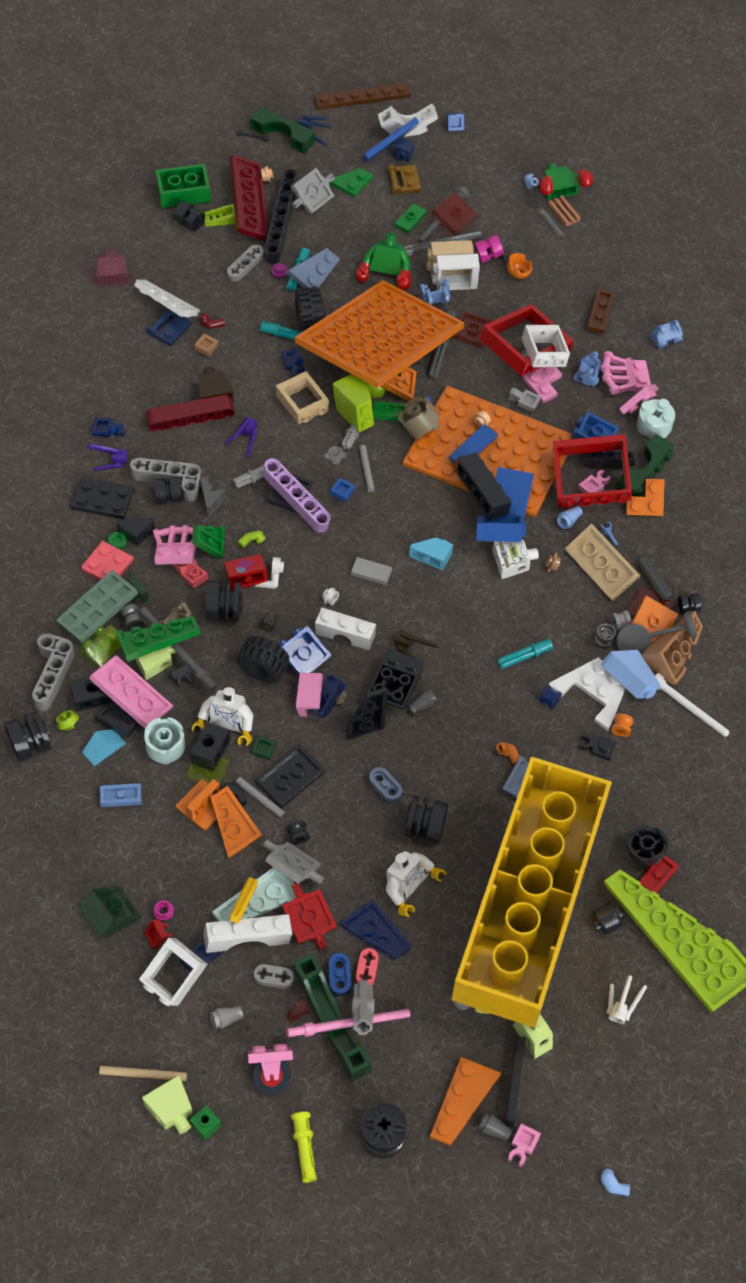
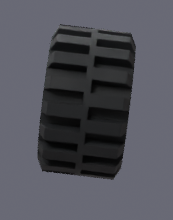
M318 286L296 289L295 308L301 332L325 318L322 294Z
M249 636L237 655L236 662L241 670L250 677L271 684L280 681L290 662V657L286 650L276 642L262 636Z

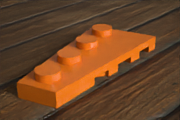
M461 1057L430 1138L451 1146L495 1082L499 1079L501 1073Z

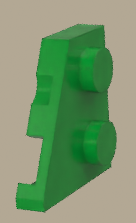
M358 168L335 177L329 185L355 198L373 179V174Z
M202 525L194 527L192 544L216 559L224 557L225 527L214 528V526L205 527Z

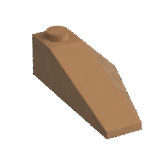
M692 611L691 616L697 637H690L687 628L663 634L642 654L643 659L653 674H661L665 677L664 680L672 685H676L685 674L686 667L683 665L686 659H691L690 647L697 643L703 628L696 611ZM684 618L673 627L685 624Z

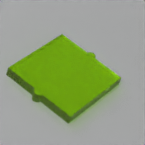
M221 758L214 771L195 765L191 761L185 778L197 782L203 779L208 784L214 779L220 785L223 776H226L225 771L230 760Z

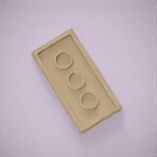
M592 523L564 548L612 601L619 597L640 577L639 573Z

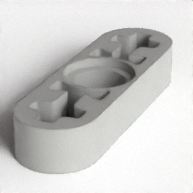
M253 245L228 267V279L231 281L241 280L263 259L264 249L260 245ZM244 261H247V262H249L250 264L245 266V265H242L241 263L244 262Z

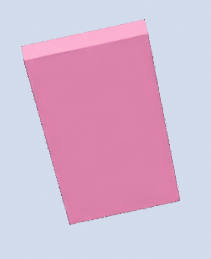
M117 655L95 671L89 678L144 728L154 719L165 716L173 708V705Z

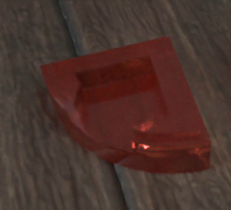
M305 1000L295 1005L297 1008L295 1011L287 1013L286 1018L289 1024L308 1014V1005Z

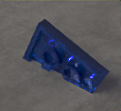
M373 899L340 922L342 928L393 960H397L412 947Z

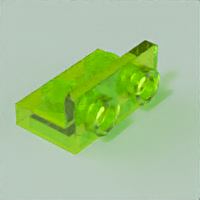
M111 624L106 628L102 626L95 633L97 637L93 641L89 639L82 646L84 650L80 654L82 656L86 655L98 667H101L121 646L116 634L117 630Z

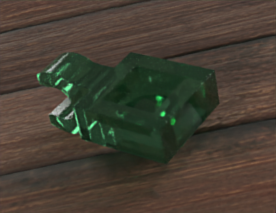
M130 572V580L126 581L138 592L134 599H139L144 604L149 601L148 591L138 578H135V575Z

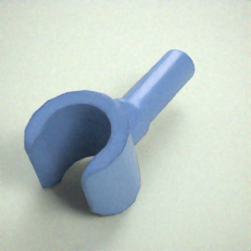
M607 521V528L601 524V533L607 535L615 547L618 543L611 532L612 524Z

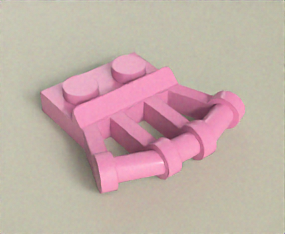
M610 351L604 352V360L600 369L603 373V382L607 383L612 395L626 391L639 392L645 386L651 385L646 360H631V357L622 359L614 356ZM612 374H624L625 376L612 375Z
M170 525L169 528L152 530L157 544L154 558L156 565L193 564L197 546L192 544V540L187 542L188 536L193 535L192 527H188V525H183V527ZM176 534H182L180 543H174ZM169 535L168 543H162L160 537Z

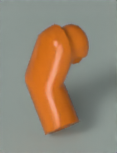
M503 742L496 745V751L500 755L509 757L513 766H515L520 758L516 747Z

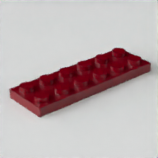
M232 154L229 159L236 232L266 241L268 223L261 173L262 165Z

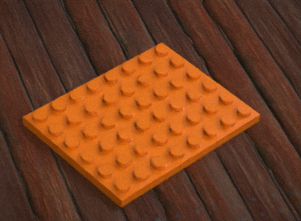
M382 280L297 335L295 343L372 386L379 388L462 330L464 322Z
M446 386L435 405V409L440 414L438 428L434 431L430 430L422 438L414 441L403 460V466L468 491L454 471L456 464L449 460V456L480 428L474 419L475 413L483 410L491 418L488 427L498 433V437L479 454V457L483 459L489 471L493 473L494 478H496L498 467L534 474L526 515L536 518L556 479L553 441L574 439L571 437L572 434ZM568 455L559 456L560 468H562Z

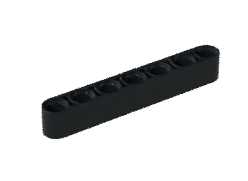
M293 169L285 170L282 175L265 245V260L269 264H276L281 258L293 207L291 203L294 202L296 195L291 188L297 182V172Z

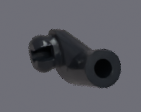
M231 782L224 783L221 790L228 786L241 806L247 804L241 787Z

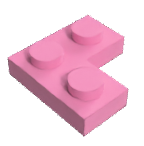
M542 367L524 376L523 381L533 393L542 396L540 401L544 404L557 397L558 393L550 383L562 378V373L556 367Z
M655 384L645 386L619 408L623 414H632L639 408L637 406L639 403L655 398L659 388Z

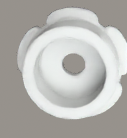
M335 588L326 589L322 596L324 604L334 605L338 600L339 592L335 591Z

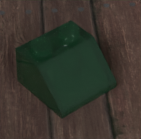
M120 886L91 889L78 905L100 938L113 936L141 919V916Z

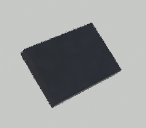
M298 744L254 781L282 809L321 777L326 770Z

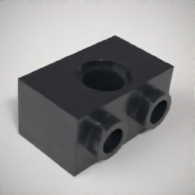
M89 678L78 679L70 683L77 711L102 706L106 703H114Z
M208 722L205 728L201 729L196 744L191 746L189 754L191 755L192 764L214 771L231 742L229 729Z

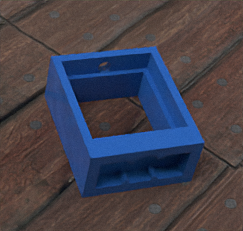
M478 514L476 541L521 542L522 537L526 535V521H522L523 515H507L488 520L485 514Z

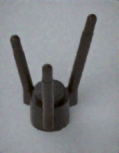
M403 630L397 633L394 643L398 645L397 650L411 657L414 656L405 648H410L414 641L435 648L439 647V645L412 636Z

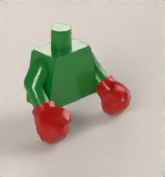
M551 163L548 165L547 170H545L544 176L541 177L538 189L547 196L548 200L560 198V196L577 195L579 185L589 187L593 184V176L591 172L585 169L579 170V175H576L567 166L557 167L555 163Z
M387 233L385 240H379L377 244H373L366 252L363 262L355 271V278L358 282L365 283L369 275L368 270L398 275V288L403 291L410 288V258L406 250L403 249V244L395 243V234Z

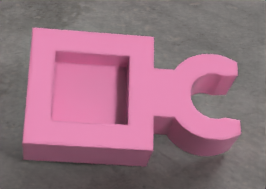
M600 470L596 478L590 475L579 484L578 489L583 493L601 492L604 490V485L610 482L611 476L602 478L604 471Z
M521 1123L511 1144L516 1149L510 1152L508 1161L511 1162L514 1156H519L521 1159L519 1166L522 1167L526 1160L525 1153L532 1154L541 1133Z

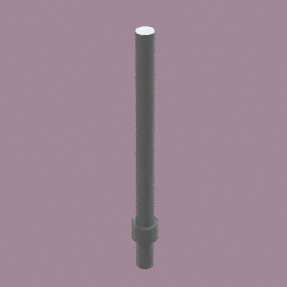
M146 607L140 610V613L150 624H161ZM179 643L171 645L196 673L195 676L200 682L203 681L211 691L217 688L215 682L209 677V673L204 668H201Z

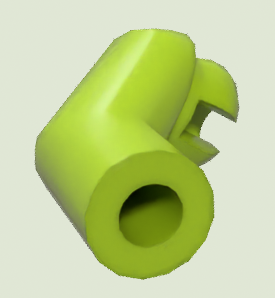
M260 530L248 532L237 541V544L241 548H244L253 540L260 544L265 540V536Z

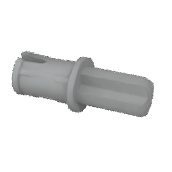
M353 424L345 432V437L341 443L343 449H351L354 441L359 437V432Z
M264 465L252 471L248 470L247 473L234 478L233 483L235 487L241 488L250 483L254 484L257 480L263 478Z

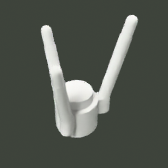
M628 976L620 1002H615V1005H613L614 984L611 983L606 1014H609V1020L619 1024H624L625 1020L629 1021L631 1013L643 996L647 986L643 985L627 1010L628 1006L624 1003L632 976Z

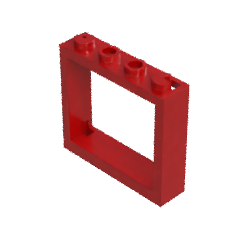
M533 304L522 307L515 312H510L508 315L497 318L493 322L486 323L482 327L479 338L521 377L541 367H532L530 356L525 358L498 333L526 320L533 325H555ZM561 330L570 352L574 340ZM553 344L539 352H555L556 349Z
M626 434L553 441L558 507L570 508L579 505H606L611 502L625 503L632 501ZM621 450L625 489L563 495L559 456Z

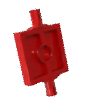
M298 883L296 885L293 884L291 888L296 897L291 902L283 904L282 910L285 915L289 914L291 929L298 945L308 940H315L319 951L323 950V948L326 949L328 946L323 936L327 932L336 929L337 926L321 890L303 894Z

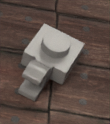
M512 388L509 392L508 400L518 402L517 406L533 413L542 396L526 389L523 393L516 388Z

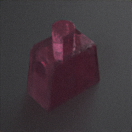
M108 249L106 255L98 257L96 270L97 287L130 284L129 271L123 254H116L114 249Z

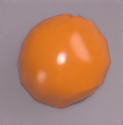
M514 253L510 255L507 262V271L511 276L517 279H524L531 274L533 269L531 261H526L524 254Z

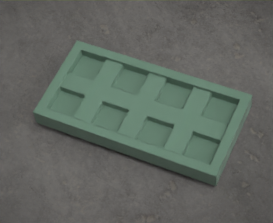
M111 570L56 621L83 644L132 600L138 592L131 584Z

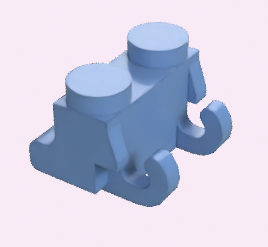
M447 280L440 282L442 290L430 292L427 285L420 284L421 300L430 305L439 302L448 303L451 296Z
M677 320L664 325H658L649 334L650 339L654 341L658 349L666 347L668 342L673 341L675 344L683 340L682 329Z
M596 351L578 361L577 366L579 370L573 377L575 381L582 382L587 386L591 385L592 387L599 382L597 375L601 371L602 361L597 358L598 353Z

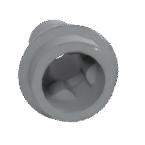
M240 1006L216 1008L215 1011L210 1012L214 1029L219 1028L221 1030L244 1018Z

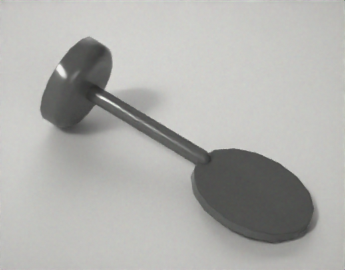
M690 611L684 613L685 624L649 633L642 625L628 624L619 631L617 646L620 651L638 650L642 655L651 645V638L687 628L690 637H697Z

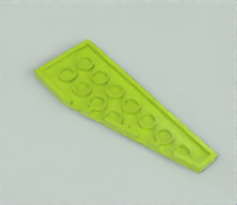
M622 870L617 871L604 881L605 887L710 1013H713L746 988V958L732 942L727 939L724 940L715 934L714 930L707 929L698 923L697 919L671 902H666L654 891H649L639 881Z

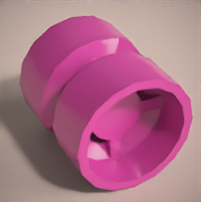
M497 235L488 237L487 241L481 240L474 243L475 251L481 264L490 261L491 257L498 258L504 255L500 239Z

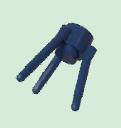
M301 115L298 119V124L312 129L313 125L331 128V125L314 121L329 120L328 117ZM315 136L316 141L328 146L326 142Z

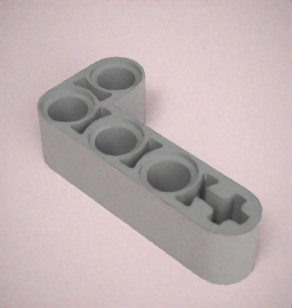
M135 458L131 461V476L134 480L154 483V480L164 479L168 482L170 478H180L183 499L188 502L198 499L201 487V468L198 465L145 458Z
M42 634L37 640L40 654L43 657L49 658L32 693L34 705L40 711H45L51 707L74 659L72 642L51 634Z

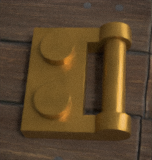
M389 165L387 167V173L390 175L392 183L391 190L393 195L421 192L416 165L398 167ZM396 174H400L403 187L398 185Z

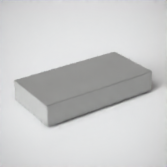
M357 557L351 575L387 585L392 573V567Z

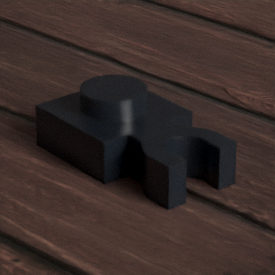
M584 733L582 739L589 743L584 744L581 742L579 749L593 750V756L610 761L617 742L598 736L597 740H595L590 735Z

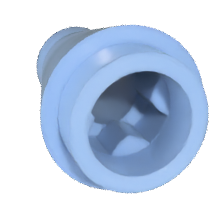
M575 506L561 512L557 517L558 525L562 529H570L583 514L582 509L579 506Z

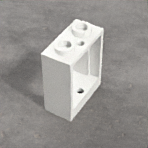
M478 254L437 256L436 263H433L435 274L432 275L433 285H436L437 291L442 290L440 282H443V280H447L450 290L477 289L480 268ZM469 269V274L441 276L442 270Z
M525 325L521 339L528 356L531 358L532 367H566L570 352L559 325ZM535 343H552L556 351L538 352Z
M168 938L139 980L144 983L143 987L152 994L155 992L159 995V1000L166 1006H178L208 964L177 939ZM172 952L193 968L175 995L171 994L154 980V977Z

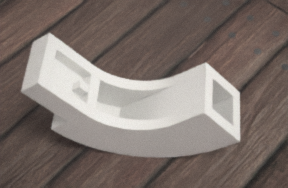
M432 104L412 115H401L392 106L378 114L381 127L390 134L413 118H417L419 120L418 126L405 136L420 135L428 131L427 125L438 119L435 107Z

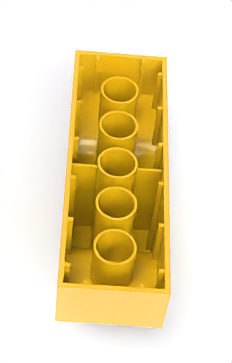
M535 757L530 758L455 980L452 1001L536 1028L606 804L611 781Z

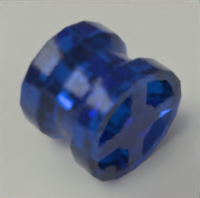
M547 685L539 698V702L542 704L546 703L549 708L554 709L562 696V692L554 691L550 685Z

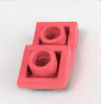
M195 559L193 564H172L193 588L209 579L208 573L197 565Z

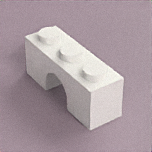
M321 608L315 622V634L334 639V636L337 634L343 635L350 639L352 646L365 650H370L376 633V624L325 608Z

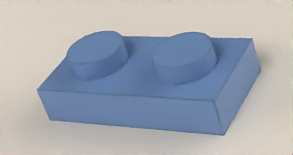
M141 783L100 786L101 807L142 805Z

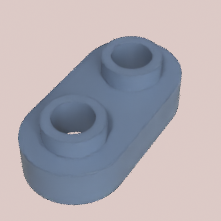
M377 767L370 772V784L387 802L394 803L400 800L402 797V787L386 769ZM380 777L383 780L379 782L376 781V778ZM394 791L396 794L390 795L389 792Z

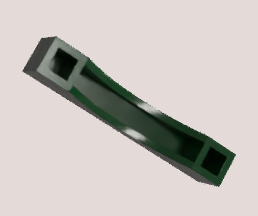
M311 954L294 962V973L320 1023L344 1019L314 955ZM349 1027L325 1031L351 1082L371 1073V1062Z

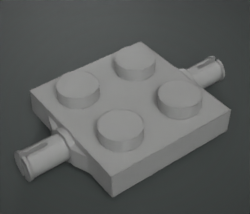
M315 168L294 183L291 188L298 199L292 202L291 206L296 209L302 204L309 215L315 212L334 197L329 183L335 179L333 174L330 173L327 177H323L318 169Z
M269 839L264 842L263 847L272 852L267 856L266 862L275 870L288 876L291 881L299 884L306 878H311L319 885L323 882L324 877L316 872L320 863L289 842L283 845H276Z

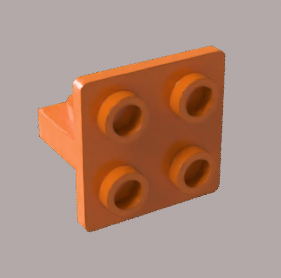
M201 779L176 804L177 810L204 831L217 820L211 797L220 791L219 783L213 779L208 784L205 780Z

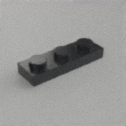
M608 451L607 454L603 452L579 454L580 464L585 466L602 465L610 467L612 465H619L623 467L621 451ZM628 452L629 466H635L634 452Z

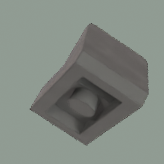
M208 477L200 478L205 509L207 517H211L226 500L225 489L214 491L213 484L208 482Z

